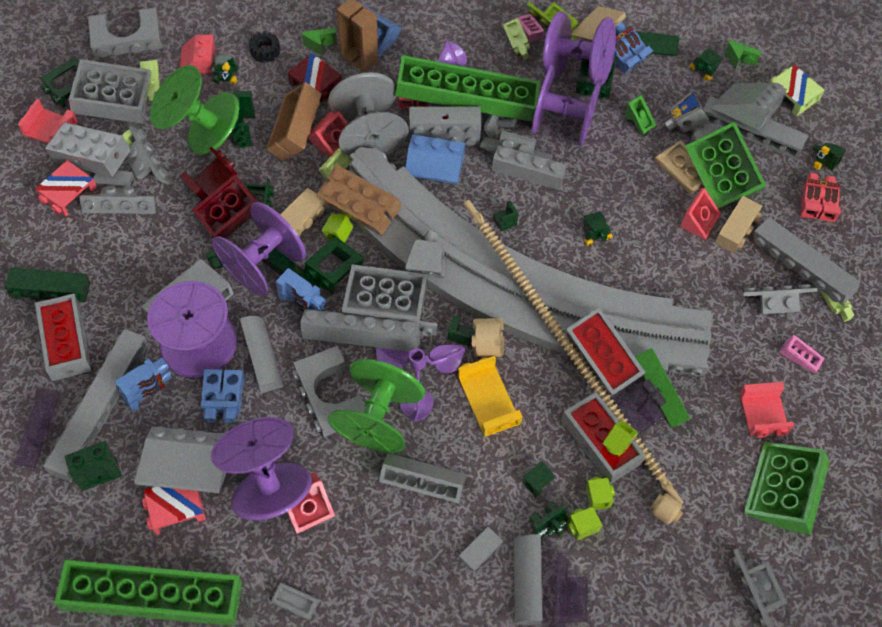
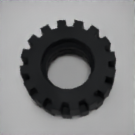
M263 31L262 34L260 32L257 33L258 35L254 34L249 42L252 58H255L256 61L260 60L262 63L264 61L267 63L269 60L274 61V57L277 58L278 54H280L278 37L276 38V35H272L271 32L267 34L266 31ZM262 45H269V46H271V47H269V48H267V49H260V48H259V47L262 46Z

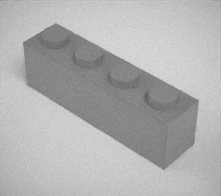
M500 145L497 147L492 163V171L556 190L561 188L567 167L563 163Z

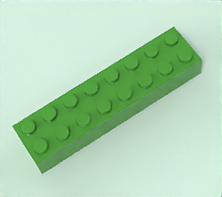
M402 55L395 96L450 107H481L482 113L533 122L539 99L540 81Z
M65 560L54 604L63 611L235 626L243 583L240 576Z

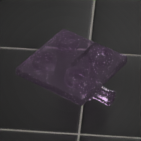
M650 379L643 383L649 395L640 386L613 403L617 404V409H621L620 413L624 414L623 418L628 419L627 423H631V427L638 431V434L665 418L654 401L656 400L660 407L667 401L660 394L661 390L658 387L656 388Z

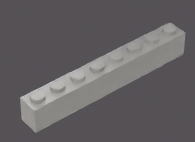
M126 329L123 330L121 335L117 336L113 349L107 353L103 366L97 370L96 378L87 387L85 397L77 404L76 412L72 419L67 421L62 436L56 440L54 450L45 459L44 468L49 474L69 482L72 481L64 456L92 446L120 396L115 381L137 367L149 345L145 336Z

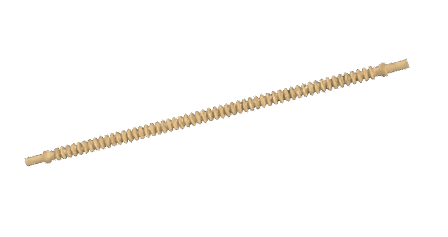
M465 201L464 206L473 217V221L479 225V231H483L482 235H486L485 239H489L488 243L492 244L491 248H495L494 252H498L497 256L501 257V261H504V266L507 265V270H510V274H513V279H517L516 283H520L519 287L523 288L522 292H526L525 296H529L528 300L532 301V306L535 305V310H539L538 314L542 315L541 319H545L544 323H548V328L552 329L551 333H555L554 337H558L557 341L561 342V347L564 346V351H568L567 355L571 356L570 360H574V365H578L577 370L580 369V374H584L583 378L588 380L587 384H591L590 388H594L593 392L599 394L619 421L623 420L627 423L628 419L623 418L624 414L620 413L621 409H617V404H613L614 399H610L611 395H607V390L603 389L604 385H600L601 381H597V376L593 375L594 371H590L591 367L587 366V362L583 361L584 357H580L581 353L577 352V348L573 347L574 343H570L571 339L567 338L568 334H564L565 330L560 329L561 325L557 324L558 320H554V315L551 316L552 312L548 311V306L545 307V302H541L542 298L538 297L539 293H535L536 289H532L533 285L529 284V280L525 279L526 275H522L523 271H519L520 267L516 266L517 262H513L514 258H510L511 254L507 253V249H504V244H501V240H497L498 236H495V231H491L492 227H488L489 223L485 222L484 217L476 210L471 201ZM636 435L634 441L646 455L644 465L649 466L648 470L652 471L651 475L656 476L655 480L660 482L661 488L683 504L684 502L673 488V484L665 477L666 473L661 471L662 467H658L659 463H655V457H651L652 453H648V448L644 447L645 443H641V438H638Z

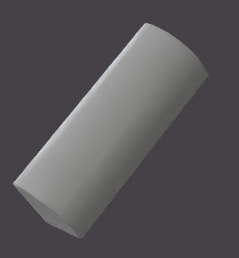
M258 316L240 318L260 392L265 393L284 387L264 319Z
M388 453L382 464L379 482L459 503L467 474Z
M523 535L514 539V625H541V535Z

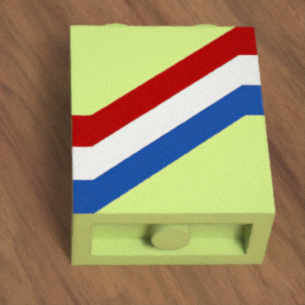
M796 65L789 69H784L779 76H774L769 81L779 83L787 89L785 96L795 104L792 110L795 116H798L818 102L824 92L821 86Z

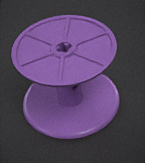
M563 11L558 12L549 25L543 53L545 74H547L550 66L553 65L555 67V80L562 74L568 57H575L578 61L581 58L588 59L589 75L592 84L595 86L597 80L602 78L601 85H603L610 73L615 53L616 30L612 18H604L598 25L592 42L584 41L583 38L573 40L571 22L568 15Z
M551 65L539 95L532 124V133L538 131L545 110L563 114V117L568 115L584 120L579 138V146L582 147L594 114L602 78L597 80L590 102L587 103L573 99L571 95L566 97L551 93L555 75V67Z
M254 202L251 205L250 212L261 235L255 240L251 239L250 245L244 250H241L230 240L220 236L212 239V247L221 263L237 281L254 294L265 296L268 292V285L256 264L263 258L267 259L268 254L274 248L294 261H303L306 258V250L298 234L278 212L264 203Z
M199 281L180 282L163 290L152 302L147 316L148 328L154 339L160 343V353L163 360L167 363L169 369L176 374L189 378L203 377L204 369L221 370L225 367L236 351L237 334L234 326L227 319V303L223 295L215 287Z
M263 417L244 422L226 432L212 449L211 460L217 469L227 473L249 472L250 474L236 487L231 499L233 511L241 518L265 520L279 516L297 506L310 491L312 478L305 467L295 463L275 464V460L282 456L289 448L294 436L291 424L284 419Z

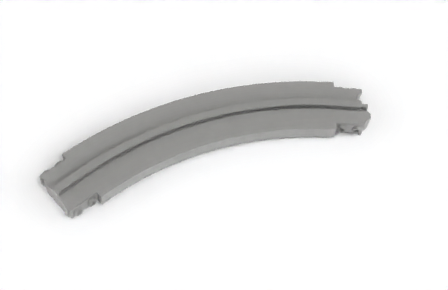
M360 147L355 150V153L350 154L351 163L349 171L397 197L402 204L394 219L390 218L387 212L384 213L391 221V224L383 236L352 220L381 251L407 271L405 269L415 240L425 241L427 231L436 232V242L442 243L445 249L444 278L427 276L428 288L478 318H502L504 331L567 355L568 351H564V346L561 347V342L557 341L558 337H554L555 333H551L552 329L548 328V323L545 324V319H541L542 315L538 314L539 310H535V305L532 306V301L528 300L529 296L526 297V292H522L523 288L519 287L520 283H516L517 279H513V274H510V270H507V265L504 266V261L500 260L501 257L497 256L498 252H494L495 248H491L492 244L488 243L489 239H485L486 235H482V231H479V229L439 201L404 166L397 170L393 163L390 164L387 161L383 151H379L376 147L372 149ZM504 245V249L508 250L507 253L511 254L510 258L513 257V262H517L516 266L520 267L519 271H523L522 275H526L525 279L529 280V284L533 285L532 289L535 288V293H539L538 297L542 298L541 302H545L544 306H548V311L552 312L551 316L554 315V320H558L557 324L561 325L560 329L565 330L564 334H567L566 329L600 307L634 357L653 348L666 374L669 370L675 374L684 372L690 373L693 376L705 375L709 366L707 360L709 358L712 333L710 331L713 320L712 311L704 308L690 309L683 305L673 306V299L644 295L594 283L549 267Z

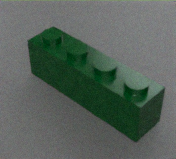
M10 267L4 288L9 296L15 299L26 297L39 301L41 299H54L75 294L79 302L85 303L90 281L87 274Z

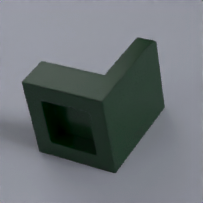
M508 201L506 209L493 214V219L500 231L517 225L519 214L513 203Z
M453 315L447 340L470 346L474 329L460 325L461 317Z
M542 461L523 476L522 483L536 498L542 493L543 487L555 479V475Z

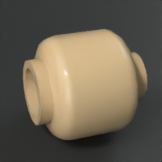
M668 493L663 496L660 494L651 506L653 509L652 514L666 525H669L672 521L677 523L683 515V512L680 511L682 503Z

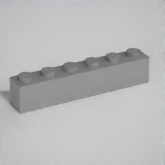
M709 97L704 110L710 120L705 123L714 124L717 128H722L735 121L744 139L796 160L798 159L808 134L770 119L760 130H757L711 109L718 98Z
M770 217L754 231L753 241L758 247L764 248L772 257L783 262L787 268L797 272L802 279L811 282L815 288L826 293L834 302H838L843 306L857 292L860 285L859 280Z
M311 309L304 310L300 322L302 339L409 352L418 348L420 341V322Z

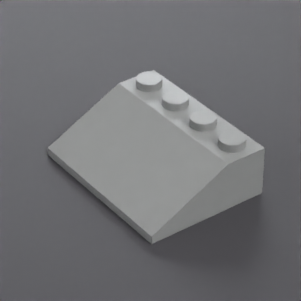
M80 59L69 96L70 110L80 115L143 124L151 70Z
M772 82L734 83L712 105L711 109L760 130L780 107L787 89L779 83Z
M352 265L342 312L420 322L427 289V274Z
M152 426L144 443L134 481L135 484L219 493L227 472H223L214 466L211 460V452L216 442L224 433Z

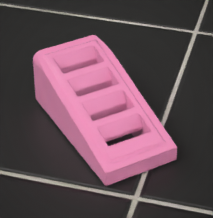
M531 14L517 17L529 43L543 40L544 30Z
M795 335L789 337L779 351L786 358L813 373L818 371L825 359ZM812 358H815L816 360L814 361V363H810Z

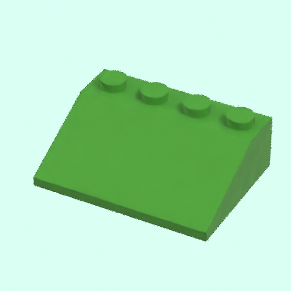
M735 121L685 145L706 191L718 209L740 200L742 196L748 197L766 188V184Z
M764 442L744 514L788 531L811 535L830 463L826 451Z

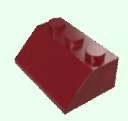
M233 175L193 208L192 211L213 238L217 236L227 238L252 217L250 212L251 205L259 201L236 175Z

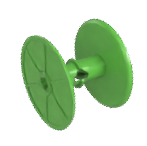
M186 65L169 75L158 89L151 105L150 120L152 125L158 129L171 128L184 119L185 116L189 121L193 120L188 133L189 147L194 153L204 155L212 152L209 149L211 146L214 149L218 148L232 132L239 115V101L234 94L223 92L213 96L204 104H200L201 101L197 100L202 85L201 73L195 66Z
M369 359L352 362L349 367L350 375L358 385L371 393L370 398L364 402L366 407L363 413L353 410H336L328 416L330 426L341 436L358 445L386 453L401 452L406 444L403 436L394 427L382 420L385 413L389 412L388 405L390 401L404 404L421 401L425 396L423 385L406 371L388 363Z

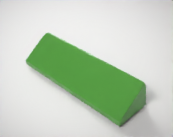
M653 348L635 356L646 372L643 376L671 428L690 420Z

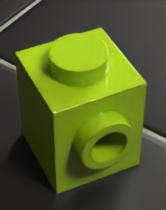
M331 213L321 231L328 241L336 236L345 243L354 226L346 215Z
M621 420L615 424L603 445L606 446L610 453L620 456L627 450L638 434V431Z
M598 476L588 480L585 488L590 508L594 507L595 510L611 508L614 502L615 491L613 484L609 483V479Z
M594 507L573 511L567 524L571 536L574 535L576 540L595 534L602 527Z

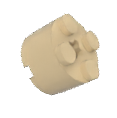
M502 318L474 319L473 329L476 330V335H472V347H475V357H502L504 354V336L502 332L504 325Z

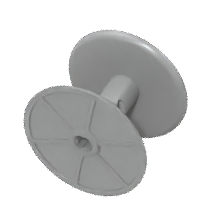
M372 72L360 73L344 79L332 89L328 98L329 108L333 113L340 111L345 120H352L345 126L339 136V147L346 155L350 156L360 147L371 149L376 147L387 155L398 149L407 139L409 128L406 121L396 114L384 112L396 99V85L388 76Z

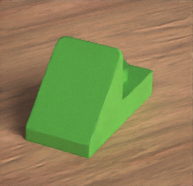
M335 28L302 32L303 45L322 55L321 45L337 43Z
M729 40L725 51L735 69L739 61L756 66L762 52Z
M642 95L627 103L625 115L626 121L633 119L640 134H644L656 126Z

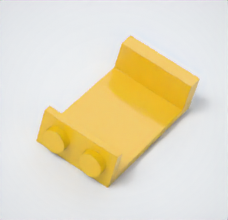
M495 356L483 357L474 363H465L458 368L457 375L484 437L520 425L523 418L520 410H515L496 369Z

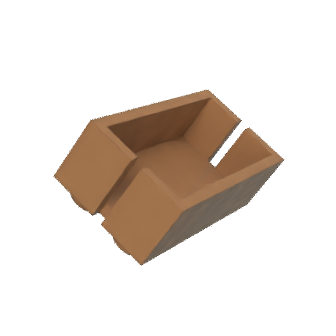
M347 0L336 9L340 56L349 63H352L361 56L353 65L365 73L378 62L377 15L366 7L364 8L360 2Z
M304 82L296 87V89L285 94L266 147L267 151L280 160H285L305 149L307 137L311 133L312 122L316 118V110L320 105V92Z
M336 164L327 178L329 182H324L316 196L327 206L383 236L391 224V221L384 213L387 212L389 217L394 219L402 204L397 197Z

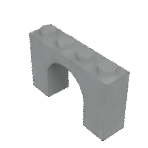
M140 9V28L136 33L127 37H116L109 33V24L105 14L88 16L90 46L94 57L161 49L162 40L157 9Z
M200 259L159 293L147 300L141 307L147 317L152 302L163 290L185 281L207 283L215 287L225 300H228L234 293L230 283Z
M338 346L293 362L295 369L292 371L293 377L296 382H300L301 387H299L301 396L302 398H307L309 402L306 404L307 410L310 415L314 414L316 419L313 421L317 432L321 431L323 437L336 433L328 422V416L336 410L364 412L365 405L360 395L338 404H329L320 400L315 394L317 385L324 378L346 370L345 361Z

